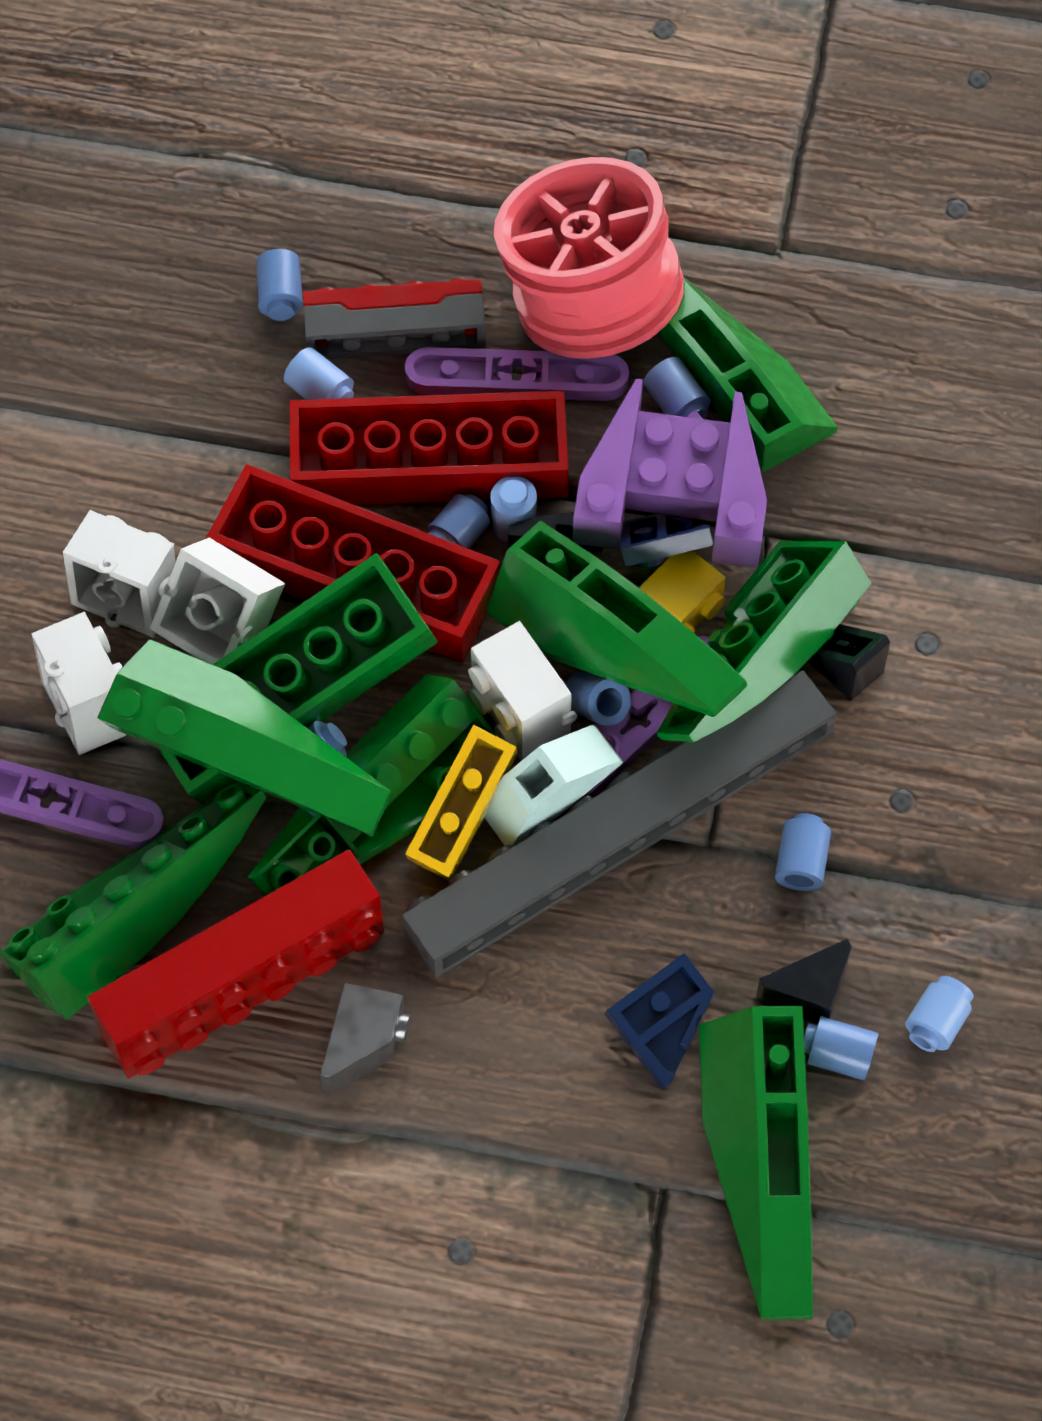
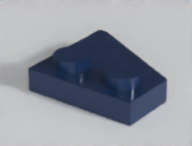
M657 513L625 521L622 526L621 552L625 567L636 564L638 568H649L662 563L664 557L714 545L709 525L704 524L694 528L692 520L684 517L678 518L673 515Z
M684 953L607 1009L604 1015L659 1087L664 1090L672 1082L682 1057L713 997L714 991Z

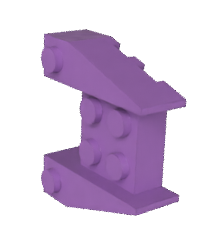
M635 379L580 475L573 517V542L580 545L619 550L625 509L717 521L712 562L758 568L767 497L742 392H735L731 423L640 411L643 380Z

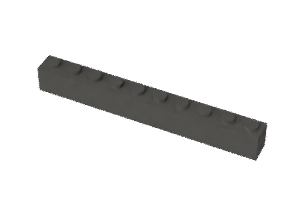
M804 671L799 672L764 701L728 725L696 742H685L673 750L671 747L660 750L649 760L647 766L634 774L628 771L619 775L610 783L606 791L594 798L586 796L578 800L569 809L568 814L557 821L547 820L540 823L524 841L514 847L512 845H505L496 850L489 857L488 863L473 872L468 869L458 873L448 882L447 888L432 897L426 894L417 898L407 907L406 912L402 914L404 934L435 978L439 977L833 734L836 711Z

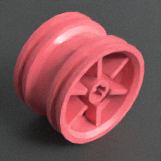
M588 157L569 160L548 167L529 177L515 188L501 205L495 219L494 238L505 273L513 281L512 295L524 332L533 343L544 350L567 358L590 359L611 356L630 350L651 339L669 323L678 311L684 295V277L674 244L668 238L669 219L664 207L662 193L656 180L646 170L631 162L616 158Z

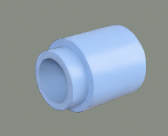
M940 976L937 982L930 983L905 1022V1026L910 1032V1040L916 1046L928 1052H935L936 1049L947 1050L972 1011L970 1003L974 996L971 990L962 982L949 976Z

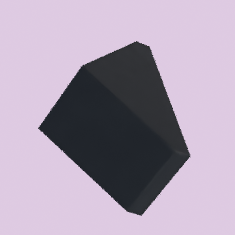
M839 624L834 630L832 638L824 643L808 662L852 701L884 673L890 641L885 634Z
M848 938L759 978L756 996L760 1004L764 1006H802L803 1018L819 1023L821 1016L830 1018L851 954L852 946Z

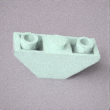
M590 725L540 745L502 777L484 818L504 846L512 845L514 847L527 839L530 832L540 823L547 820H555L623 762L595 725Z

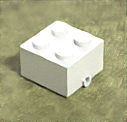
M89 510L63 551L71 604L104 617L106 624L110 627L115 628L123 625L154 638L156 633L149 628L162 598V595L158 593L159 586L165 578L170 577L176 563L174 543L169 542L158 533H146L131 527L116 516H104ZM113 614H117L116 621L110 620Z
M211 538L204 539L181 548L170 577L165 578L159 586L158 593L162 595V598L149 629L199 660L213 665L268 627L285 583Z
M82 612L31 633L41 682L57 712L55 715L56 723L61 727H65L78 755L126 736V734L112 729L97 718L115 676L122 668L119 662L112 665L107 653L111 652V648L102 627L97 626L93 628L86 613Z
M520 621L471 648L472 667L468 669L473 688L469 690L471 700L482 715L488 713L496 724L494 727L496 735L517 747V754L521 761L540 745L571 733V723L577 718L576 712L571 711V692Z

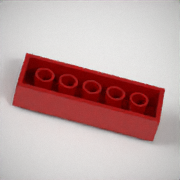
M564 391L289 400L290 481L350 504L375 505L449 502L456 494L465 496L472 494L480 500L486 501L490 500L491 490L499 480L505 477L516 476L523 477L533 484L537 493V499L568 498V452Z
M246 464L205 538H211L285 583L282 593L302 601L308 600L377 552L437 639L438 643L427 650L464 663L488 615L486 607L501 568L500 561L249 464Z
M348 849L87 996L99 1031L127 1079L137 1074L144 1076L154 1072L163 1065L166 1057L180 1049L187 1051L196 1048L208 1038V1033L224 1024L232 1026L243 1021L250 1015L252 1008L268 999L276 1001L285 997L294 989L296 983L310 975L318 977L327 973L337 964L338 959L353 950L358 953L372 947L379 940L380 935L384 933L380 895L351 850Z

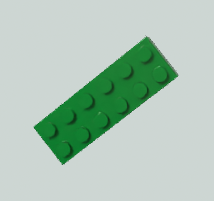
M376 552L213 665L236 674L307 728L315 721L322 722L438 643V641L390 569ZM159 748L186 792L200 803L205 802L236 781Z

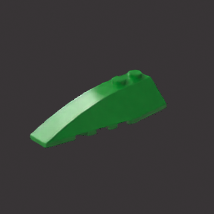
M846 541L778 542L727 605L724 614L728 620L724 628L715 629L707 641L709 646L746 679L748 686L715 717L673 703L656 732L661 740L696 742L728 725L764 701L789 680L824 643L832 638L834 630L845 616L858 605L860 597L872 584Z
M150 639L116 674L97 716L99 720L114 730L371 837L375 833L392 794V791L236 674Z

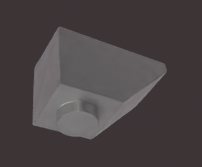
M348 983L344 984L320 1073L323 1092L333 1094L393 1059L397 1042L405 1044L411 1023V1014L405 1013L403 995Z

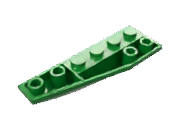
M684 277V295L678 311L658 334L675 357H679L710 398V404L723 422L731 423L735 392H742L760 472L763 473L837 433L838 427L790 363Z
M541 520L506 551L486 607L487 614L506 628L520 621L542 653L548 658L711 717L719 714L748 686L746 679L670 612L606 563Z
M426 674L346 754V758L392 791L373 837L300 807L270 845L248 878L265 897L348 849L351 850L359 864H362L419 828L473 724L497 736L454 679Z
M241 782L225 787L214 799L159 834L151 842L141 846L73 891L70 895L62 896L53 901L42 918L32 926L24 927L11 936L8 945L0 951V957L48 1009L68 1020L89 1003L87 996L119 978L143 958L179 922L211 884L240 843L265 801V794L263 791Z
M802 1006L749 1007L699 1024L702 1124L760 1319L812 1320L811 1191Z

